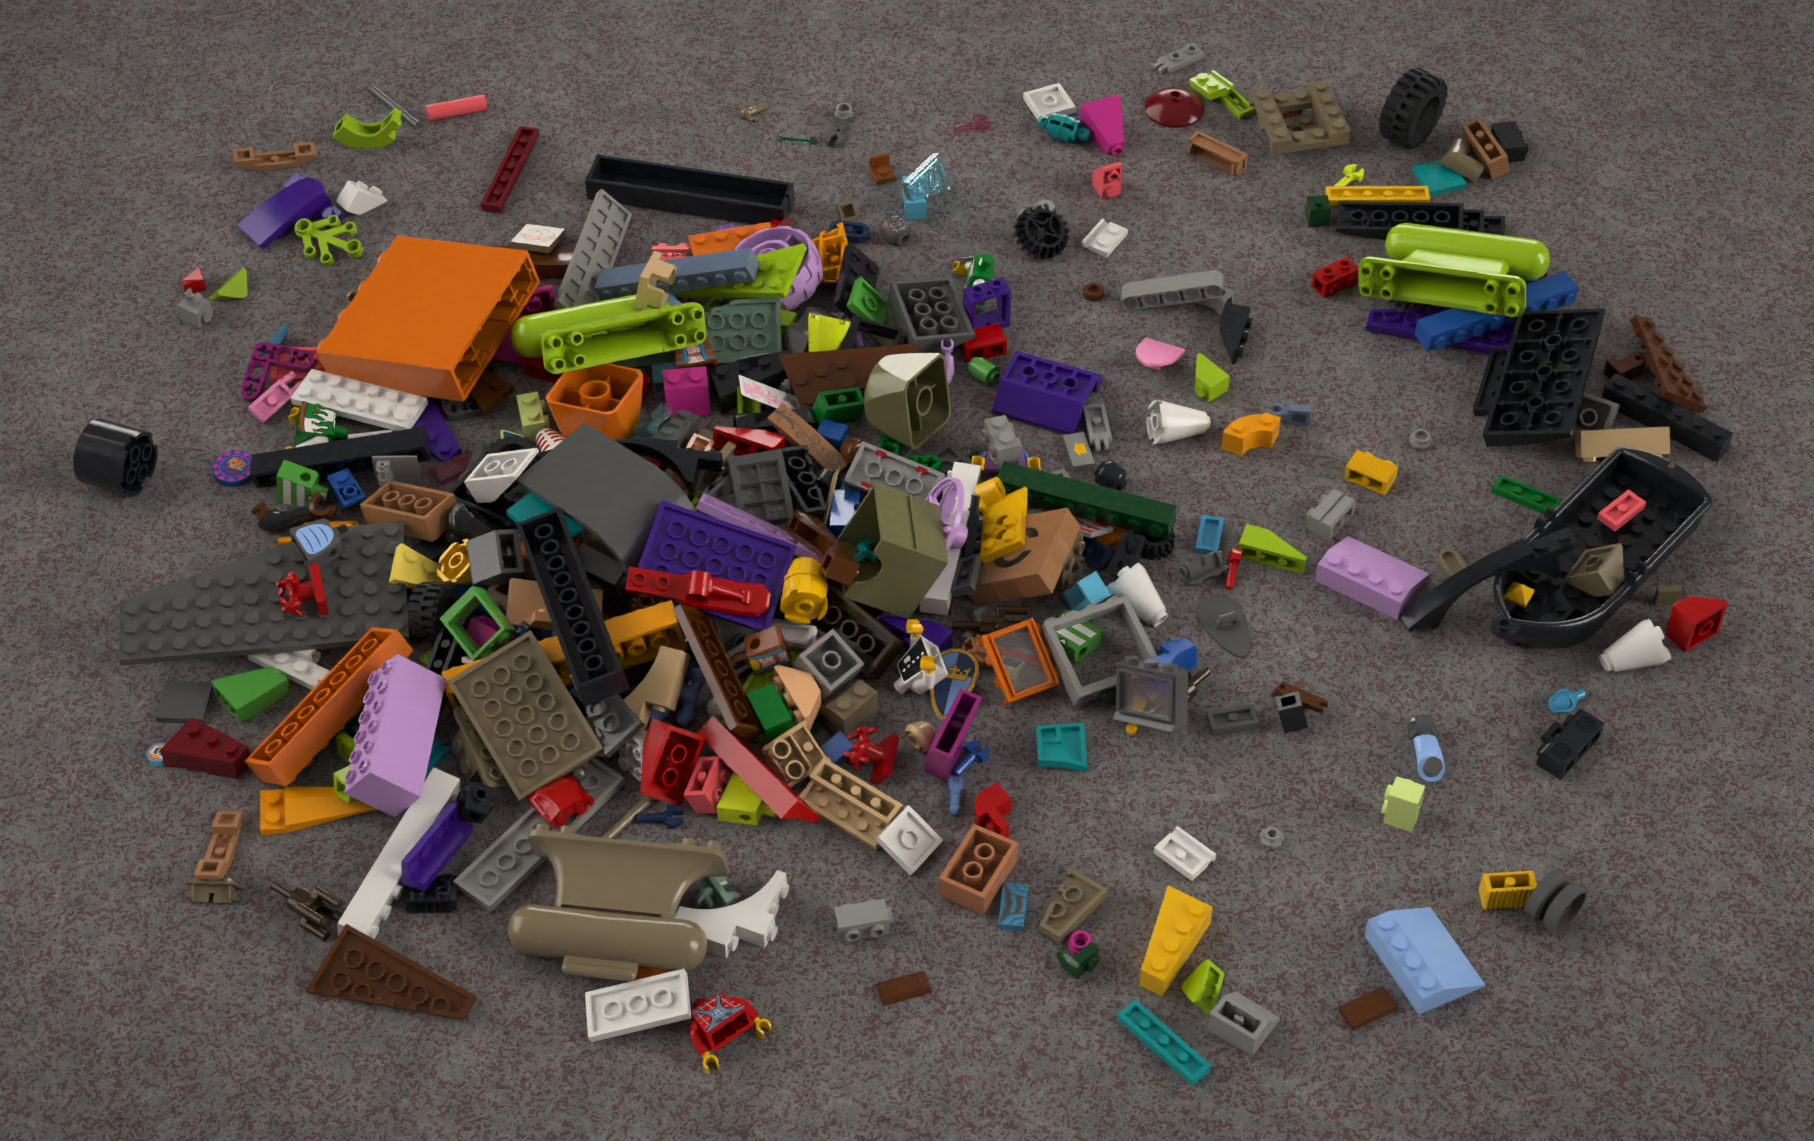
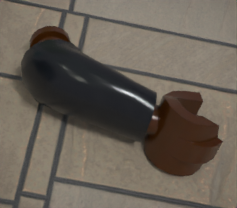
M317 492L310 499L309 507L303 506L292 510L278 511L277 509L271 510L269 507H265L266 503L262 501L251 510V513L253 515L257 514L256 518L259 520L258 527L263 531L280 533L300 526L304 522L312 521L313 517L319 520L323 518L329 520L335 516L338 507L329 505L328 508L322 511L317 510L318 503L324 498Z

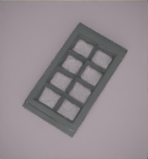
M782 449L728 457L736 508L786 531L794 511Z

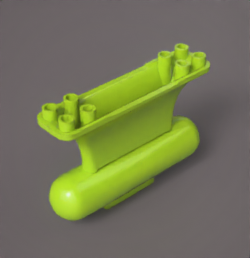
M1401 223L1391 228L1386 237L1385 249L1390 259L1371 256L1363 258L1358 266V282L1360 293L1365 297L1408 301L1519 317L1526 308L1525 281H1536L1545 275L1549 268L1550 254L1543 242L1535 239Z
M635 294L523 316L516 320L512 326L510 339L519 355L525 358L543 356L545 369L552 374H560L699 345L706 339L704 309L701 304L696 302L670 306L667 300L663 308L645 305L641 311L634 308L637 295Z

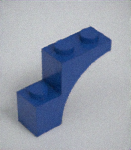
M1186 638L1159 644L1160 654L1157 657L1146 659L1157 660L1162 665L1177 664L1179 668L1190 670L1197 667L1196 645ZM1145 677L1154 687L1157 686L1162 693L1169 697V682Z

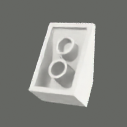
M538 448L487 454L464 483L477 503H492L519 477L538 454L539 450Z

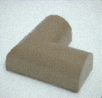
M1465 139L1455 140L1440 162L1442 165L1473 182L1478 180L1486 166L1469 157L1471 145Z

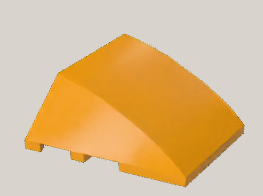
M843 222L837 224L838 228L828 233L825 230L820 232V236L812 240L822 261L823 276L820 285H836L838 282L844 249L848 245Z

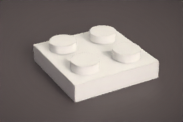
M1060 83L1023 93L1024 101L1037 120L1042 115L1050 117L1052 113L1064 115L1075 113L1076 106Z
M907 805L875 841L911 875L938 847L943 839Z

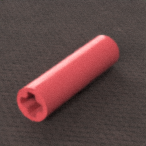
M485 95L426 105L429 121L486 111L488 107Z

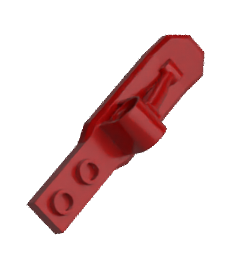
M630 566L625 592L671 599L679 604L696 609L744 617H758L768 610L771 593L763 584L712 577L710 573L704 571H691L690 573L677 575Z

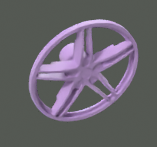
M948 476L937 483L925 500L940 506L947 553L951 546L960 549L965 543L968 534L967 527L959 525L964 506L963 484L959 479ZM948 487L941 502L938 503L936 497L942 490ZM956 495H957V507H956L955 517H954V520H953V522H952V521H949L948 519H949L950 514H951V512H952V510H953V508H954V506H955V504H956V499H955V498H956Z

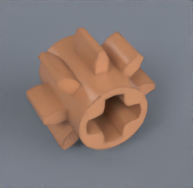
M977 634L976 638L970 636L964 641L962 650L971 653L978 662H985V657L987 656L983 644L978 645L976 642L981 635Z

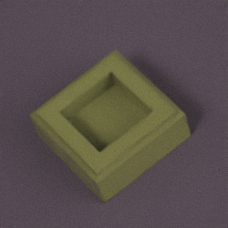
M1657 586L1653 599L1655 606L1674 605L1675 602L1680 600L1681 586Z

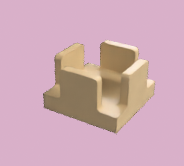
M654 250L640 275L634 308L641 311L645 305L663 308L669 294L662 289L656 288L657 280L670 285L675 280L677 267L661 261L662 253Z

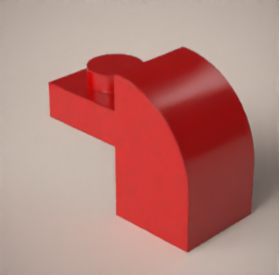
M998 783L987 787L977 795L974 803V822L978 826H986V829L1009 838V824L1003 816L1011 812V798Z

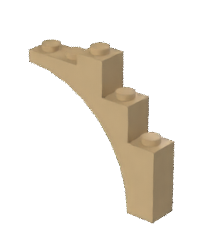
M661 646L655 662L644 680L630 695L623 699L645 724L638 732L646 731L651 710L665 713L666 709L675 711L691 657L689 654L681 650ZM588 716L585 717L591 729L595 733V729L591 720L588 718ZM603 751L597 756L605 758L606 755Z

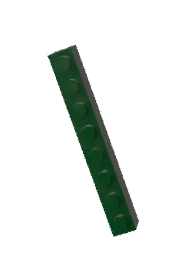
M1008 462L1003 463L997 475L1005 488L1006 495L1026 487L1028 489L1027 504L1048 510L1068 508L1073 516L1168 540L1176 522L1177 505Z

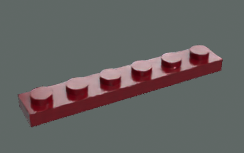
M519 126L481 202V210L502 212L540 135L538 128Z

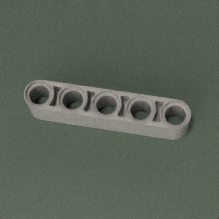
M1212 270L1125 283L1121 289V307L1123 309L1133 308V310L1217 299L1223 294V275L1219 271Z

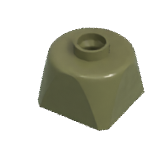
M942 353L892 354L883 357L875 365L868 378L864 395L865 415L871 428L909 448L917 450L949 421L951 404L946 360Z

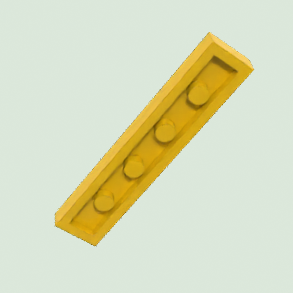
M1326 186L1325 195H1328L1330 206H1338V201L1430 203L1428 186Z

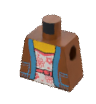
M707 337L699 345L675 350L676 369L706 366L707 375H709V368L717 366V357Z
M779 625L745 637V651L734 653L737 667L750 664L757 675L774 672V666L777 665L793 668L790 649Z

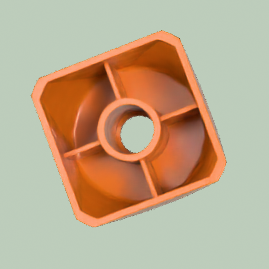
M610 363L563 373L545 396L561 435L568 437L583 423H586L612 440L630 439L636 432L639 424L643 373L639 369Z

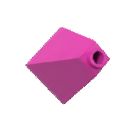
M1119 94L1083 103L1079 121L1083 124L1084 128L1091 131L1090 140L1107 155L1120 154L1123 151L1124 132Z

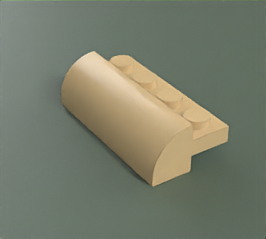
M823 757L809 776L811 781L800 794V797L821 818L877 851L880 845L875 839L904 809L903 804Z

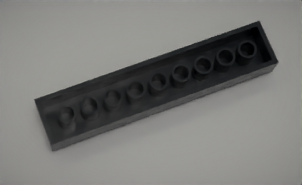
M555 508L517 523V529L584 707L629 690L630 686L561 508Z

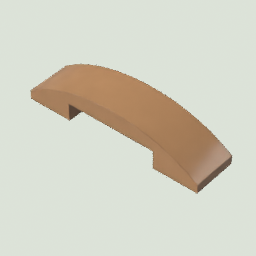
M314 142L294 143V150L254 153L253 147L232 149L235 166L256 171H270L300 166L316 158Z
M217 811L212 825V839L205 858L200 859L194 879H222L225 876L234 858L242 824V811Z

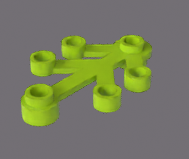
M331 215L326 219L316 222L300 219L296 222L294 231L297 237L303 238V253L308 259L317 257L318 253L315 247L312 246L311 237L318 239L321 252L320 261L323 265L329 266L334 263V259L329 252L328 244L345 250L348 256L352 258H359L362 255L363 247L359 240L351 239L346 242L334 237L344 233L348 236L355 235L357 232L355 224L347 222L340 226L341 222L338 216ZM327 226H329V228H331V229L325 230V231H319V230H318V229H321V228H324V227H327Z

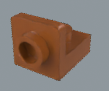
M888 152L869 157V171L876 185L896 181V175L890 165Z

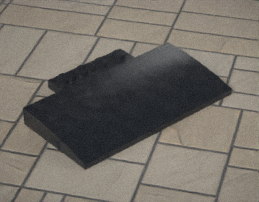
M1605 308L1524 311L1518 317L1509 348L1491 349L1473 407L1475 416H1488L1482 434L1486 447L1528 445L1572 436L1606 314Z

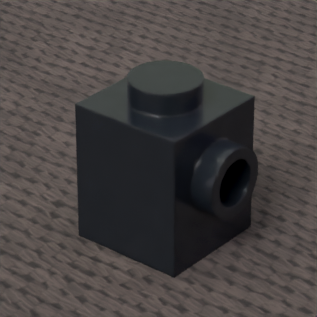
M1299 691L1275 697L1284 733L1308 728Z

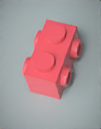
M719 756L698 758L683 795L696 814L717 813V805L732 776L723 760Z

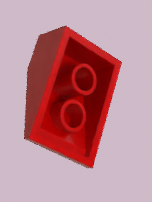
M652 718L643 744L640 793L681 806L684 792L706 737Z

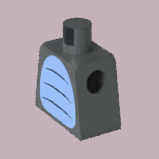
M324 518L289 529L292 544L309 568L308 565L318 563L319 570L342 555L341 540L350 537V532L345 524L333 529L328 520Z

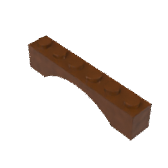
M795 509L786 531L791 537L810 548L822 559L819 570L825 577L850 586L852 581L858 576L860 564L819 518Z

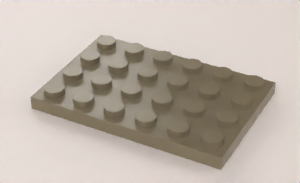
M531 630L447 681L520 802L526 800L537 789L563 777L603 752V746Z

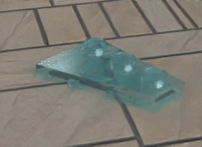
M932 153L902 182L907 201H916L928 197V195L950 189L939 153Z

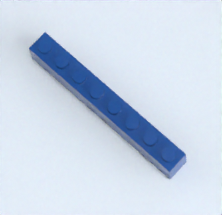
M1565 271L1527 283L1525 311L1554 310L1575 303L1578 286ZM1452 308L1417 320L1415 336L1427 352L1509 324H1514L1517 322L1518 317Z

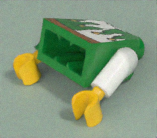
M305 401L301 402L300 408L293 407L291 409V414L288 418L290 423L296 424L294 446L302 447L332 442L333 438L342 440L346 438L347 427L335 425L336 413L334 411L328 410L318 403L311 404Z

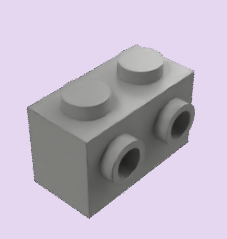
M1006 415L984 419V429L981 430L982 440L986 443L990 457L993 458L997 468L1001 469L1004 462L1018 465L1022 443L1015 436L1013 424L1008 422Z

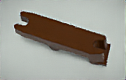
M1284 681L1271 694V696L1277 697L1299 691L1304 710L1311 709L1315 712L1323 713L1324 708L1322 706L1328 707L1327 700Z

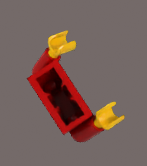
M717 993L707 1001L703 998L695 1001L691 1011L693 1021L689 1025L690 1040L698 1055L703 1057V1068L706 1073L710 1074L707 1066L708 1063H715L717 1069H719L718 1058L710 1055V1050L714 1053L754 1025L756 1026L755 1035L760 1039H764L765 1036L760 1028H766L767 1031L771 1032L770 1021L760 1019L758 1017L760 1014L745 998L728 997L722 993Z

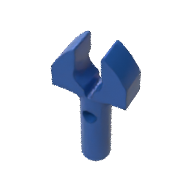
M980 740L968 742L964 746L967 756L952 769L953 775L960 776L973 762L980 761L984 763L988 759V745L982 751L974 753V750L980 746Z

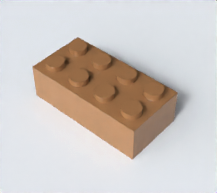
M389 480L360 504L367 525L403 522L405 536L433 542L448 529L446 523L447 515L458 503L453 493Z

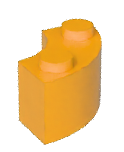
M1264 413L1248 415L1233 421L1223 431L1221 449L1240 456L1252 448L1264 447L1271 449L1279 435L1281 417Z

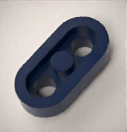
M839 220L829 225L830 232L838 228L837 224L843 222L847 242L864 243L870 238V228L864 223Z

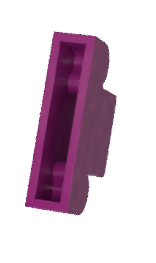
M960 688L928 750L923 765L925 773L947 781L962 751L968 731L975 720L983 697Z

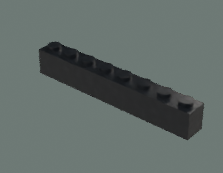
M424 426L251 455L250 477L256 488L277 486L276 476L284 460L317 471L319 479L327 478V476L346 468L349 469L351 474L374 470L372 456L408 455L417 456L418 463L430 461L431 440Z

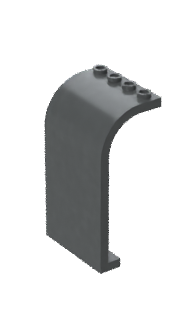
M583 423L516 479L525 496L528 493H532L553 508L560 507L564 515L598 537L617 558L627 576L629 566L636 568L639 566L662 500L697 512L689 498L666 473L586 423Z

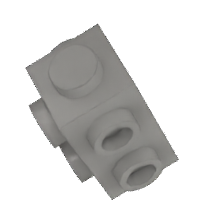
M871 899L862 903L843 904L834 907L835 925L839 942H853L862 938H877L889 934V924L893 923L891 908H886L884 899Z

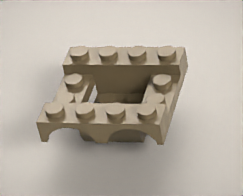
M1327 81L1308 83L1306 90L1271 94L1270 89L1250 91L1249 106H1255L1259 119V128L1261 132L1265 130L1267 132L1271 155L1349 144L1351 130ZM1312 108L1310 115L1282 118L1281 116L1282 112Z

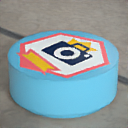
M156 743L149 747L147 758L151 765L157 767L165 765L160 749L166 743Z

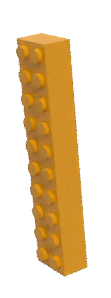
M672 600L605 620L623 669L655 660L661 646L681 651L688 649L684 632L673 611L675 607ZM557 636L538 641L566 687L574 685L569 676L571 673ZM483 659L442 671V676L446 678L445 692L453 708L461 704L447 681Z

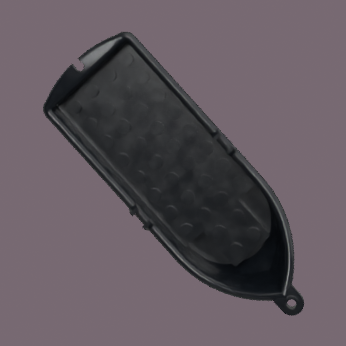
M1616 448L1554 510L1548 507L1544 519L1538 516L1532 531L1524 538L1528 544L1566 527L1571 530L1578 540L1579 548L1558 556L1561 576L1554 579L1548 574L1535 570H1515L1495 575L1493 597L1498 616L1492 622L1491 632L1496 637L1504 639L1505 643L1510 647H1517L1524 643L1545 648H1567L1586 641L1614 615L1696 530L1701 522V518L1712 506V497L1686 470L1677 464L1675 467L1669 468L1670 460L1639 449ZM1629 489L1646 501V506L1622 527L1613 531L1597 519L1598 513ZM1621 543L1623 546L1624 580L1611 596L1594 597L1564 581L1565 576L1585 550ZM1513 581L1535 590L1525 608L1504 599V595Z

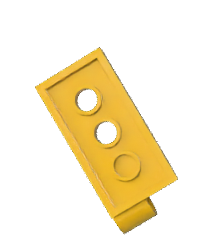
M998 477L976 485L975 493L981 496L979 509L983 514L980 558L986 564L1025 547L1028 489L1023 487L1006 495L1005 488Z

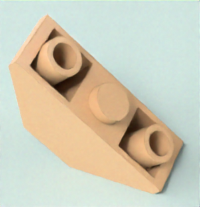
M781 665L774 666L775 677L772 678L776 690H781L783 693L785 705L787 708L791 707L796 724L798 725L805 720L806 726L810 731L821 707L820 688L808 672Z

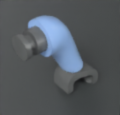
M1415 715V718L1408 719L1407 729L1409 738H1414L1418 775L1425 782H1436L1443 777L1445 764L1436 738L1438 737V732L1433 721V715Z

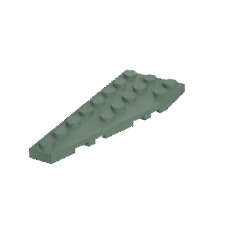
M780 298L737 299L704 313L706 337L717 357V365L733 363L744 357L764 353L773 354L782 351ZM675 350L621 360L610 364L634 369L652 368L654 363L676 362Z

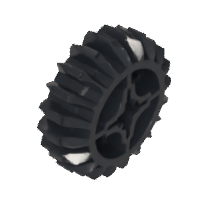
M1041 204L1036 208L1031 206L1019 215L1014 225L1016 230L1014 236L1018 237L1016 244H1022L1021 250L1026 249L1028 251L1027 256L1034 254L1035 259H1038L1040 256L1042 260H1046L1047 257L1052 259L1055 255H1059L1067 246L1066 244L1070 237L1067 235L1069 228L1065 227L1067 221L1061 220L1062 215L1058 216L1055 214L1056 209L1050 211L1049 205L1044 209Z

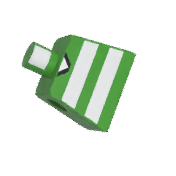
M287 460L283 461L276 476L277 503L309 507L310 499L317 492L324 497L323 500H328L330 487L319 485V473L317 471Z
M1066 609L1060 617L1064 616L1069 610ZM1088 621L1056 631L1069 661L1074 664L1100 646L1102 642V630Z

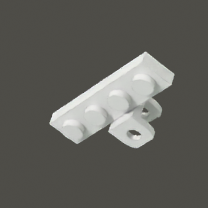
M316 649L247 655L248 660L264 668L273 666L279 673L283 672L289 680L310 690H313L330 672L316 664L321 657V653L316 651Z

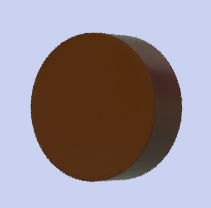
M1089 283L1083 288V296L1088 301H1099L1104 297V288L1100 284Z

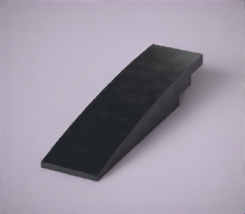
M1338 201L1336 232L1386 240L1391 228L1401 223H1412L1505 235V216H1484V210L1463 209L1464 203Z

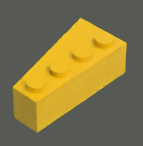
M1169 885L1167 886L1142 964L1140 986L1161 997L1164 995L1211 924L1212 906Z

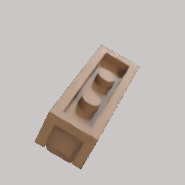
M1198 130L1188 138V142H1190L1188 154L1198 157L1237 177L1246 169L1247 153Z

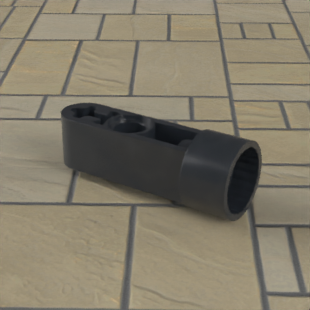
M791 409L817 431L819 426L812 409ZM774 411L733 415V428L760 429L776 434L778 432L766 419Z

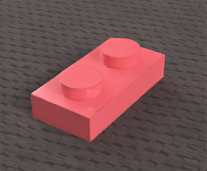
M1628 489L1600 511L1597 519L1613 531H1616L1641 512L1646 506V501Z

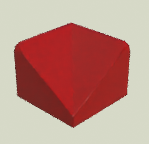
M200 267L182 279L185 292L189 288L192 289L193 294L206 291Z

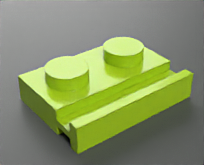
M1214 70L1209 75L1201 73L1189 79L1191 87L1209 100L1227 94V91H1235L1234 84Z

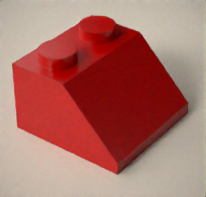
M1689 596L1684 600H1678L1671 608L1672 612L1667 622L1665 635L1683 652H1687L1719 632L1728 602L1721 599Z

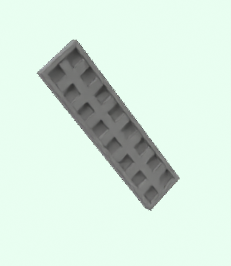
M603 189L596 193L553 305L558 309L599 302L601 300V297L595 290L599 272L601 269L613 268L632 217V213Z

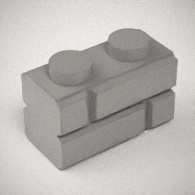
M1335 489L1328 495L1324 494L1320 498L1318 506L1308 511L1306 515V529L1330 541L1354 514L1355 500L1347 495L1344 496L1343 493Z

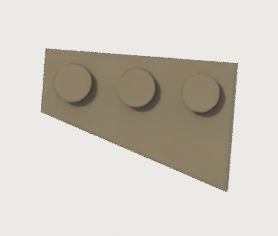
M1069 867L1066 873L1067 877L1064 883H1061L1058 888V894L1054 902L1050 904L1040 923V931L1058 943H1061L1109 896L1108 889Z

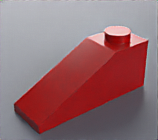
M715 426L712 440L715 441L713 448L722 450L728 441L736 445L734 455L741 456L784 448L785 436L767 430Z

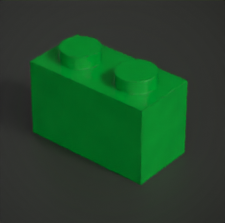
M859 387L820 392L817 395L812 410L819 425L823 419L838 423L855 421L860 419L864 410V398Z
M773 683L746 694L763 729L762 734L767 743L772 742L793 728V722H795L794 714L790 708L786 709L783 693L781 690L777 691Z

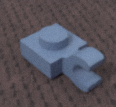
M1274 403L1272 415L1281 417V420L1287 421V424L1309 426L1311 406L1289 404V408H1286L1281 403Z

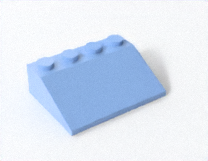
M1431 907L1391 910L1368 919L1365 931L1366 939L1418 1015L1485 987V983Z

